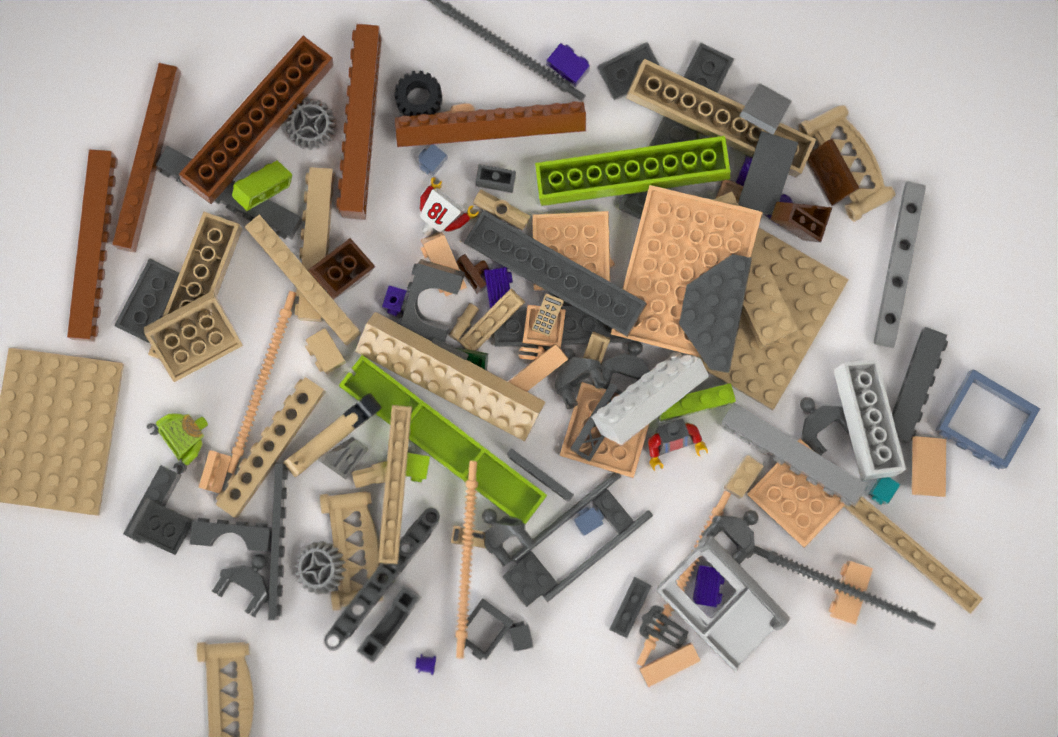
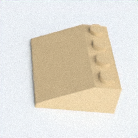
M214 291L144 327L145 336L173 382L243 346Z

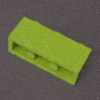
M278 160L271 164L268 163L257 172L254 171L248 177L236 181L233 186L232 197L248 211L289 188L293 174Z

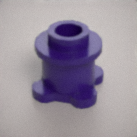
M421 654V657L416 658L415 669H418V673L427 672L434 675L437 656L427 657Z

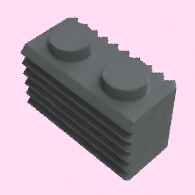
M479 164L475 183L477 187L513 193L516 171Z

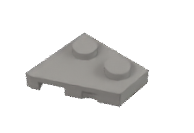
M351 437L321 456L318 460L346 480L369 448Z

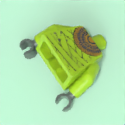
M169 413L157 420L156 424H148L146 428L150 429L154 426V431L150 435L160 434L178 461L182 459V462H178L173 466L175 469L178 465H181L182 471L179 472L181 474L187 470V465L198 456L204 437L201 430L206 428L208 423L204 417L194 421L189 414Z

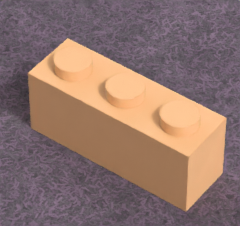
M847 561L846 564H843L840 575H843L841 583L843 581L846 585L849 583L851 587L855 586V589L860 588V591L863 592L867 590L873 568ZM836 589V599L831 602L829 607L830 617L850 624H856L863 600L855 599V596L849 597L848 593L845 595L843 591L839 592Z

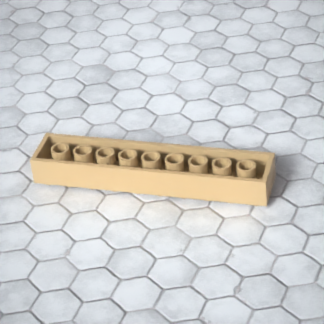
M646 59L640 64L625 97L710 138L725 136L727 146L751 157L754 155L761 131L767 132L740 117L745 107L744 105ZM780 123L773 135L798 142L788 173L796 178L802 174L816 139Z
M377 312L372 315L365 325L355 352L524 442L526 441L546 403L545 401L431 343L432 341Z

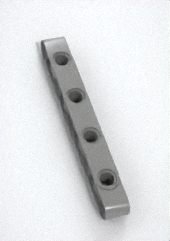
M906 181L903 188L874 337V344L894 348L896 344L926 185ZM912 206L914 213H909L906 207ZM899 243H906L907 250L901 249ZM893 278L900 281V287L893 285ZM886 315H890L893 318L892 324L886 322Z

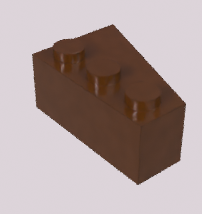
M776 202L770 220L803 241L821 243L833 207Z

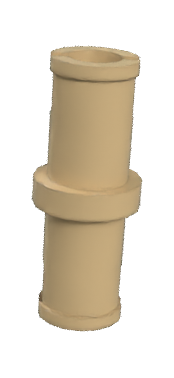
M469 303L461 317L459 316L456 319L457 323L448 335L452 339L459 341L465 330L471 326L470 323L477 312H479V309Z

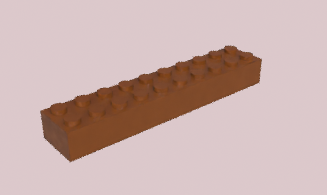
M356 24V30L352 31L354 48H351L350 60H352L353 67H349L351 85L347 86L349 104H346L345 115H347L348 122H344L343 132L346 141L342 142L344 160L340 162V171H342L343 177L339 178L338 183L341 197H337V209H339L343 218L366 220L382 35L379 25Z
M303 35L179 173L181 182L209 204H212L287 120L288 115L293 113L292 110L297 108V104L300 105L333 68V57Z

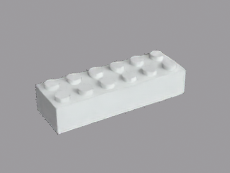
M674 351L667 359L658 363L653 370L644 374L640 380L628 386L619 396L614 397L609 404L600 408L592 416V419L601 435L622 445L707 379L709 375L700 358Z
M878 359L841 364L833 371L861 480L897 476L904 472L906 467Z

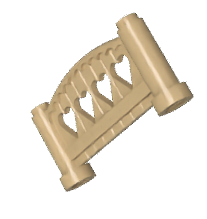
M839 105L810 121L805 120L799 123V130L801 133L812 138L815 137L820 146L827 140H830L836 127H842L847 139H833L840 153L845 143H851L852 149L856 151V156H842L850 169L854 160L860 159L861 165L866 169L864 173L851 172L858 186L865 175H869L871 182L875 184L874 189L860 188L848 196L851 203L845 205V210L848 217L855 222L861 219L863 214L892 200L895 196V191L891 186L885 187L881 170L870 146L859 131L846 119V116L849 115L846 106Z
M365 491L328 496V494L320 495L322 514L330 513L333 546L339 548L337 554L342 553L343 556L340 560L346 562L342 564V568H345L346 571L341 573L345 578L339 580L341 585L338 586V591H331L333 611L341 610V607H347L363 587V585L350 580V578L361 569H366L368 572L366 577L369 579L380 566V563H378L379 541L377 531L368 509V504H372L370 492L367 493ZM355 511L361 513L359 519L362 525L358 528L344 522ZM358 530L363 532L362 539L364 540V545L362 547H358L345 540ZM358 550L365 551L364 558L366 559V564L364 566H359L348 559Z
M197 643L198 662H206L209 737H232L222 730L234 721H238L240 724L238 729L240 731L239 737L250 736L254 712V694L249 668L245 660L246 655H250L249 643ZM234 661L237 663L236 671L238 676L231 678L220 670ZM232 681L238 683L236 690L239 695L237 698H232L220 690ZM233 701L239 703V708L237 709L239 716L237 718H233L221 710Z

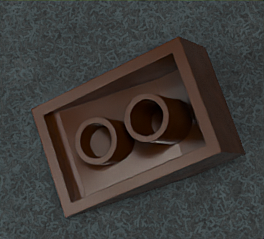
M349 238L312 266L308 272L334 300L368 277L376 266L355 242Z

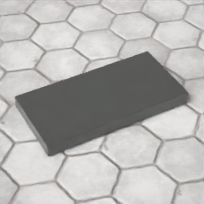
M759 83L742 110L740 117L770 134H774L792 100Z
M761 131L738 205L772 216L776 202L780 201L798 142Z
M149 258L114 326L150 343L145 336L144 327L163 317L179 272Z
M512 448L509 450L507 457L567 502L572 499L573 493Z

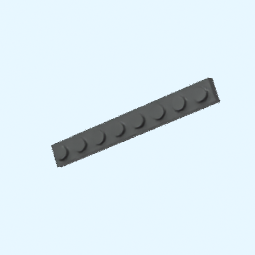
M275 463L268 620H278L279 616H282V605H279V597L283 596V585H280V577L284 576V565H281V558L285 556V546H282V538H285L286 535L283 519H286L287 508L284 507V499H287V488H284L285 480H288V468H285L284 464Z

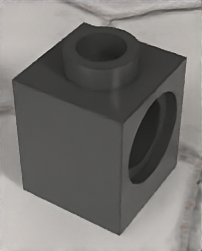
M524 621L513 623V627L509 629L514 652L534 648L529 624L525 625Z

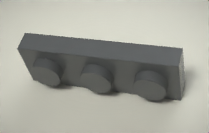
M636 577L633 578L609 630L625 638L628 637L652 585Z

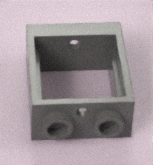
M482 598L467 620L469 622L466 623V626H469L481 608L505 624L486 652L465 638V648L468 646L472 649L473 652L471 654L479 660L482 658L486 660L514 621Z

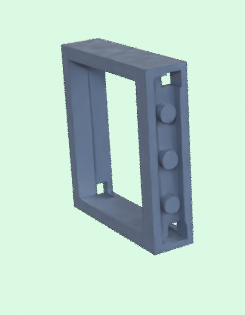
M973 369L967 373L935 430L944 439L955 441L957 447L972 451L974 457L989 461L991 467H995L998 470L1005 469L1010 464L1041 408ZM972 383L1028 415L1003 459L948 427Z

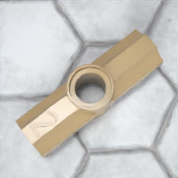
M480 189L473 202L475 206L521 231L525 229L531 218L528 214L509 205L507 201L500 200ZM503 206L507 209V212L499 214L496 210L498 207Z
M387 461L352 472L356 488L374 483H385Z

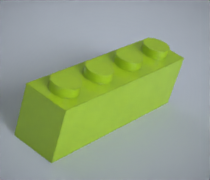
M729 383L686 394L658 416L659 422L733 404L736 400L732 385Z

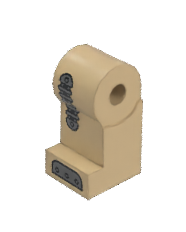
M454 525L451 543L464 545L462 543L464 541L462 535H465V532H463L465 528ZM474 530L475 532L472 533L474 536L472 541L474 543L471 544V547L486 548L485 532Z

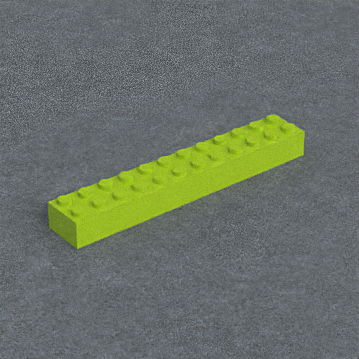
M362 355L351 368L356 374L353 376L352 373L348 372L338 386L357 401L371 392L382 406V409L376 415L389 425L391 424L392 405L412 407L409 440L465 483L469 475V461H477L476 481H478V487L475 490L508 516L521 519L526 525L545 500L547 494Z

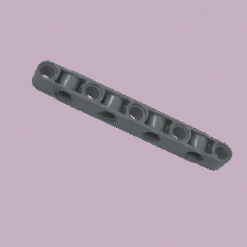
M427 508L400 539L398 564L381 563L337 618L332 628L324 637V644L328 650L337 651L342 647L428 540L440 521V514L437 509ZM434 514L437 519L434 522H428L426 516ZM404 544H410L413 549L411 552L405 553L401 548ZM381 574H385L388 577V581L384 584L377 581L378 576ZM357 605L364 608L363 613L360 615L352 612L353 608ZM335 636L339 639L336 646L328 645L330 637Z

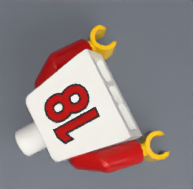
M436 177L431 178V186H428L420 197V217L426 222L421 231L427 236H431L434 230L440 233L457 230L470 221V218H476L479 211L476 214L470 213L474 206H470L467 213H464L466 210L440 190L442 180L439 184H434Z

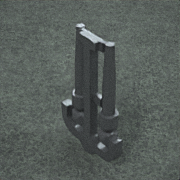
M658 605L652 606L648 613L642 616V624L639 628L640 635L646 639L652 636L677 649L681 648L688 638L687 634L689 631L662 614L661 612L664 611V608ZM653 617L658 619L660 622L664 623V625L662 626L661 624L655 622L653 620ZM649 624H652L661 629L660 632L654 628L652 629V627H650ZM668 625L683 632L682 637L667 629ZM664 632L680 640L679 643L676 644L663 636Z

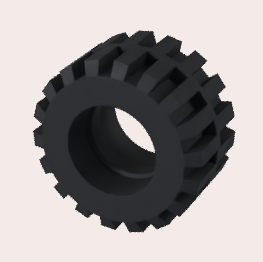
M419 70V73L411 71V75L406 73L404 74V79L400 78L398 80L399 84L395 86L396 92H394V97L398 110L403 116L431 115L440 111V105L443 102L441 86L435 77H431L430 73L424 74V71ZM416 88H423L429 92L430 97L424 104L415 105L408 101L409 93Z

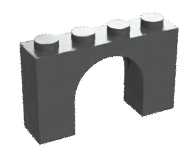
M421 259L418 264L415 263L411 273L414 275L413 282L410 281L406 291L409 293L408 300L405 299L401 309L404 311L403 318L400 317L397 324L430 341L435 337L445 342L450 326L426 318L419 310L418 297L422 291L430 288L440 289L457 295L461 289L465 272Z
M403 586L392 601L393 604L372 633L366 637L357 652L370 662H375L422 597L408 586Z

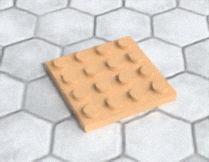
M608 211L533 215V239L610 282ZM533 283L534 291L544 290Z
M581 382L576 399L578 405L574 406L559 456L634 478L649 424L622 445L605 437L590 462L570 450L607 390L595 388L593 385ZM614 392L611 401L614 397L619 396V394ZM593 427L591 430L592 439L601 437L598 428ZM588 434L587 438L585 439V441H586V440H590L589 434ZM598 440L593 441L594 447H595L596 443L598 442ZM591 442L583 443L579 451L589 456L592 451Z
M801 439L798 440V442H800L801 444H803V445H805L806 447H808L809 449H811V448H810L806 443H804ZM776 463L747 496L805 548L839 513L845 504L840 501L841 498L835 494L831 496L824 492V487L818 483L816 486L809 483L805 475L801 473L797 475L790 471V466L787 464L781 465Z

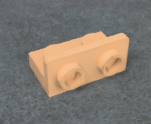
M209 450L198 488L220 493L226 479L231 456Z

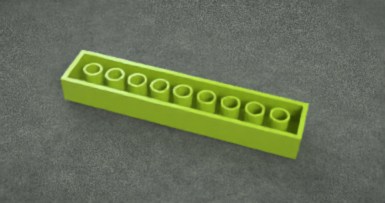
M725 136L535 163L541 206L648 191L649 185L666 189L730 179V165Z

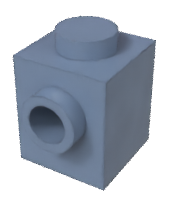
M431 144L427 150L423 149L418 156L420 170L427 175L430 173L433 176L448 160L447 154L434 144Z
M587 506L579 511L580 516L573 520L581 534L585 536L603 525L602 520L605 518L599 509L595 510L594 507L589 509Z

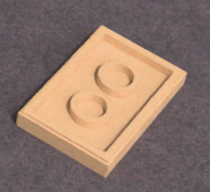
M913 437L912 495L946 497V439Z

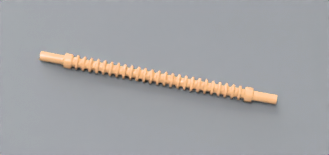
M289 291L284 308L280 310L279 314L281 317L278 318L279 323H276L277 328H274L276 332L272 333L274 337L270 339L272 343H269L270 348H267L268 354H265L267 358L263 359L265 363L262 364L263 369H260L261 374H258L259 380H256L258 384L254 385L256 389L253 390L254 395H251L252 400H249L250 405L247 406L249 410L245 411L247 413L244 416L245 421H242L243 426H240L241 432H238L240 435L236 437L238 441L234 443L236 446L231 451L233 455L227 470L228 473H235L239 458L244 454L243 447H246L245 442H248L246 438L250 436L248 432H251L252 421H255L254 416H257L255 412L259 410L257 406H260L261 395H264L263 390H266L264 386L268 384L266 380H269L270 369H273L271 366L275 364L273 360L277 358L275 354H278L277 349H280L279 343H282L280 339L284 338L282 336L285 333L284 328H287L286 323H289L288 318H291L292 315L291 308L296 297V293L293 291Z
M469 461V475L466 481L468 490L465 491L467 493V496H465L467 501L464 502L467 506L464 507L466 509L464 513L466 518L463 519L465 521V524H463L465 526V529H463L465 535H462L464 546L461 547L464 551L461 552L463 563L460 564L462 566V569H460L462 574L459 575L462 579L459 580L461 591L458 592L461 596L458 597L460 608L457 609L459 611V614H457L459 619L456 620L459 623L456 626L458 630L455 633L457 638L456 658H464L465 638L468 637V632L466 631L468 626H466V623L469 621L466 618L469 617L467 606L470 604L467 601L470 600L468 589L471 588L469 586V583H471L469 578L472 577L469 573L472 572L470 561L473 560L471 558V555H473L471 544L474 543L472 541V538H474L472 533L475 532L472 528L475 527L473 516L476 515L474 513V510H476L474 505L477 504L474 502L477 499L475 488L478 487V481H476L477 461Z
M724 491L717 506L711 511L712 516H709L710 520L706 521L708 524L704 526L705 530L712 524V518L715 515L723 516V509L731 493ZM698 558L679 576L680 579L676 580L677 586L682 591H684L683 587L687 586L686 582L690 581L688 577L692 576L691 572L695 571L693 569L694 566L697 567L696 562L700 561ZM668 603L664 604L665 608L662 614L668 618L672 616L671 611H674V609ZM656 619L657 623L661 624L662 626L664 625V623ZM654 626V627H655L654 629H656L657 631L660 632L661 629H659L658 627ZM650 636L649 639L645 640V647L637 661L638 665L644 666L651 650L655 649L656 641H659L658 638Z

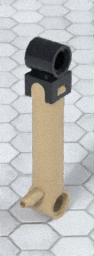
M371 392L368 393L321 433L283 462L284 465L296 478L356 428L380 411L382 406Z

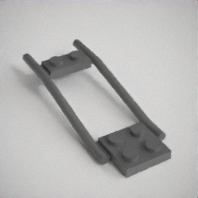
M613 473L533 539L536 543L527 550L524 547L511 556L517 565L502 576V578L526 607L541 595L549 602L653 517V514L648 510L633 522L629 514L611 492L607 490L608 487L621 478L620 474ZM592 501L618 535L557 584L556 580L531 550Z

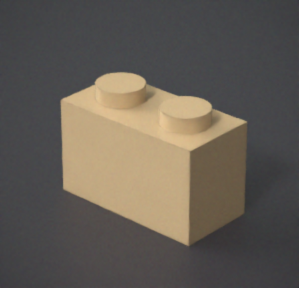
M326 328L306 339L308 345L305 348L310 356L315 355L318 360L315 364L320 372L324 371L326 374H329L346 363Z
M749 455L745 456L724 486V489L741 499L764 466Z

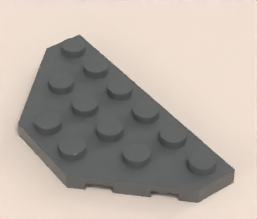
M732 254L686 285L679 324L710 370L730 373L752 262L751 257Z

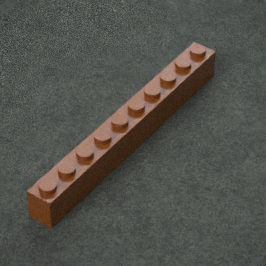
M163 63L158 64L112 244L120 250L136 253L158 168L156 164L161 156L181 77V71L177 66Z
M574 101L562 104L553 103L550 105L516 106L514 108L479 109L467 112L459 111L455 113L395 117L397 147L586 131V110L584 102Z
M89 149L67 334V337L71 340L95 342V337L99 333L97 318H100L101 315L99 299L103 297L101 282L105 279V269H103V264L107 260L105 246L109 242V232H107V229L112 219L109 211L110 206L114 202L112 187H115L116 184L114 169L118 166V158L112 151Z

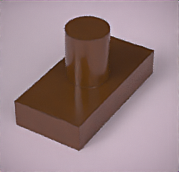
M463 254L456 263L458 268L465 272V278L476 294H478L487 285L480 275L485 270H489L488 264L482 260L473 266L467 255Z

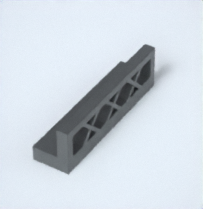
M613 383L609 385L570 448L571 451L589 462L605 436L601 435L599 438L592 439L591 430L593 427H597L592 416L600 408L605 407L608 402H611L614 392L619 395L623 393ZM588 434H589L590 440H586V441H585V439L587 438V436H588ZM598 440V442L596 443V445H595V447H594L593 441ZM591 442L592 451L589 456L579 451L583 443Z

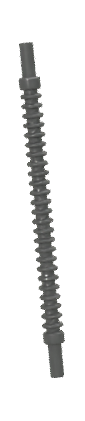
M428 0L440 8L441 12L445 15L449 14L450 18L454 17V21L458 20V23H463L462 26L466 25L467 29L471 28V32L475 31L476 35L480 34V38L484 37L485 41L489 40V44L493 43L494 47L498 46V49H503L502 52L506 51L507 55H511V58L515 57L516 61L520 60V64L524 63L525 67L529 66V70L533 69L534 73L538 72V76L542 75V78H547V81H551V84L555 83L556 87L559 86L561 91H567L580 101H583L586 97L584 93L571 86V82L568 80L564 81L563 77L559 78L558 74L554 75V71L550 72L549 68L545 69V65L537 64L536 60L533 61L532 57L528 58L527 54L523 55V51L519 52L518 48L514 49V45L510 46L509 42L505 43V39L501 40L500 36L496 37V33L492 34V31H487V28H483V25L479 26L478 22L475 23L474 19L470 20L469 16L465 17V13L461 14L460 10L456 11V7L452 8L450 3H444L441 0Z
M755 546L754 554L768 559V562L772 564L776 563L777 566L780 564L782 568L792 569V572L797 571L798 575L801 573L803 577L806 575L808 579L818 580V583L822 582L824 586L827 584L828 588L834 587V590L843 591L845 595L848 593L849 597L855 596V599L864 600L866 604L869 602L871 606L881 607L882 611L885 609L887 613L890 611L892 615L902 616L903 620L906 618L912 624L915 622L932 630L935 628V622L919 616L913 610L911 612L908 611V608L904 610L903 606L893 605L892 601L890 603L887 602V599L883 601L882 597L872 596L870 592L867 594L866 590L862 592L860 588L855 589V586L851 587L849 583L846 585L844 581L841 583L839 579L834 580V577L830 578L828 574L826 576L823 572L820 574L819 570L813 571V568L804 567L803 563L799 565L798 561L793 562V559L788 560V557L778 556L777 552H769Z

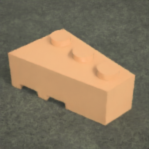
M437 232L420 240L423 245L421 251L424 258H428L430 262L459 270L446 237L442 232ZM464 279L460 290L467 288ZM438 289L439 292H440V293L443 292L445 296H449V295L453 294V293L446 292V291H443V290Z

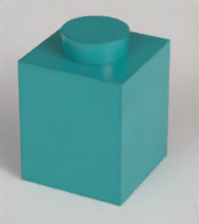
M890 477L878 478L869 492V495L872 496L871 500L879 505H882V503L884 505L889 504L901 484Z

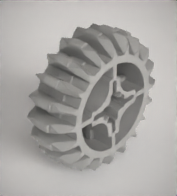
M310 99L309 104L303 100V105L297 104V109L292 110L293 115H288L287 119L290 121L285 122V125L289 127L286 129V132L291 134L289 138L290 140H295L294 144L296 146L301 143L302 149H305L306 145H308L309 150L313 149V145H315L316 149H320V143L326 146L325 140H332L329 134L335 135V130L331 128L337 127V124L333 122L336 120V117L332 115V109L327 110V104L321 106L320 100L316 104H314L313 99ZM314 111L320 113V115L310 116L307 112ZM302 116L303 123L296 130L297 121ZM307 119L314 124L315 130L308 126ZM326 119L325 129L320 133L318 128L322 121ZM308 133H311V134H313L315 137H314V138H306V137H303V136H301V135H303V134L306 135V134H308Z
M313 542L311 545L305 546V550L300 551L301 556L296 558L299 564H296L294 567L298 568L299 572H296L295 575H300L297 582H303L302 588H308L310 593L315 592L316 595L321 593L328 594L329 591L336 590L335 586L341 585L339 580L345 578L341 574L346 571L345 568H342V564L346 562L340 560L343 554H337L339 548H332L333 544ZM323 554L327 556L330 563L326 561L325 556H323ZM319 566H325L321 568V570H315L319 568ZM311 574H313V575L315 576V579L318 580V582H316V581L313 579V577L311 576Z

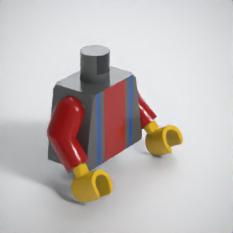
M679 419L656 428L654 435L648 441L650 457H652L649 464L653 471H655V466L658 464L661 469L664 467L658 456L695 444L698 456H700V450H706V453H708L706 443L702 441L700 432L695 424L685 423L683 419Z

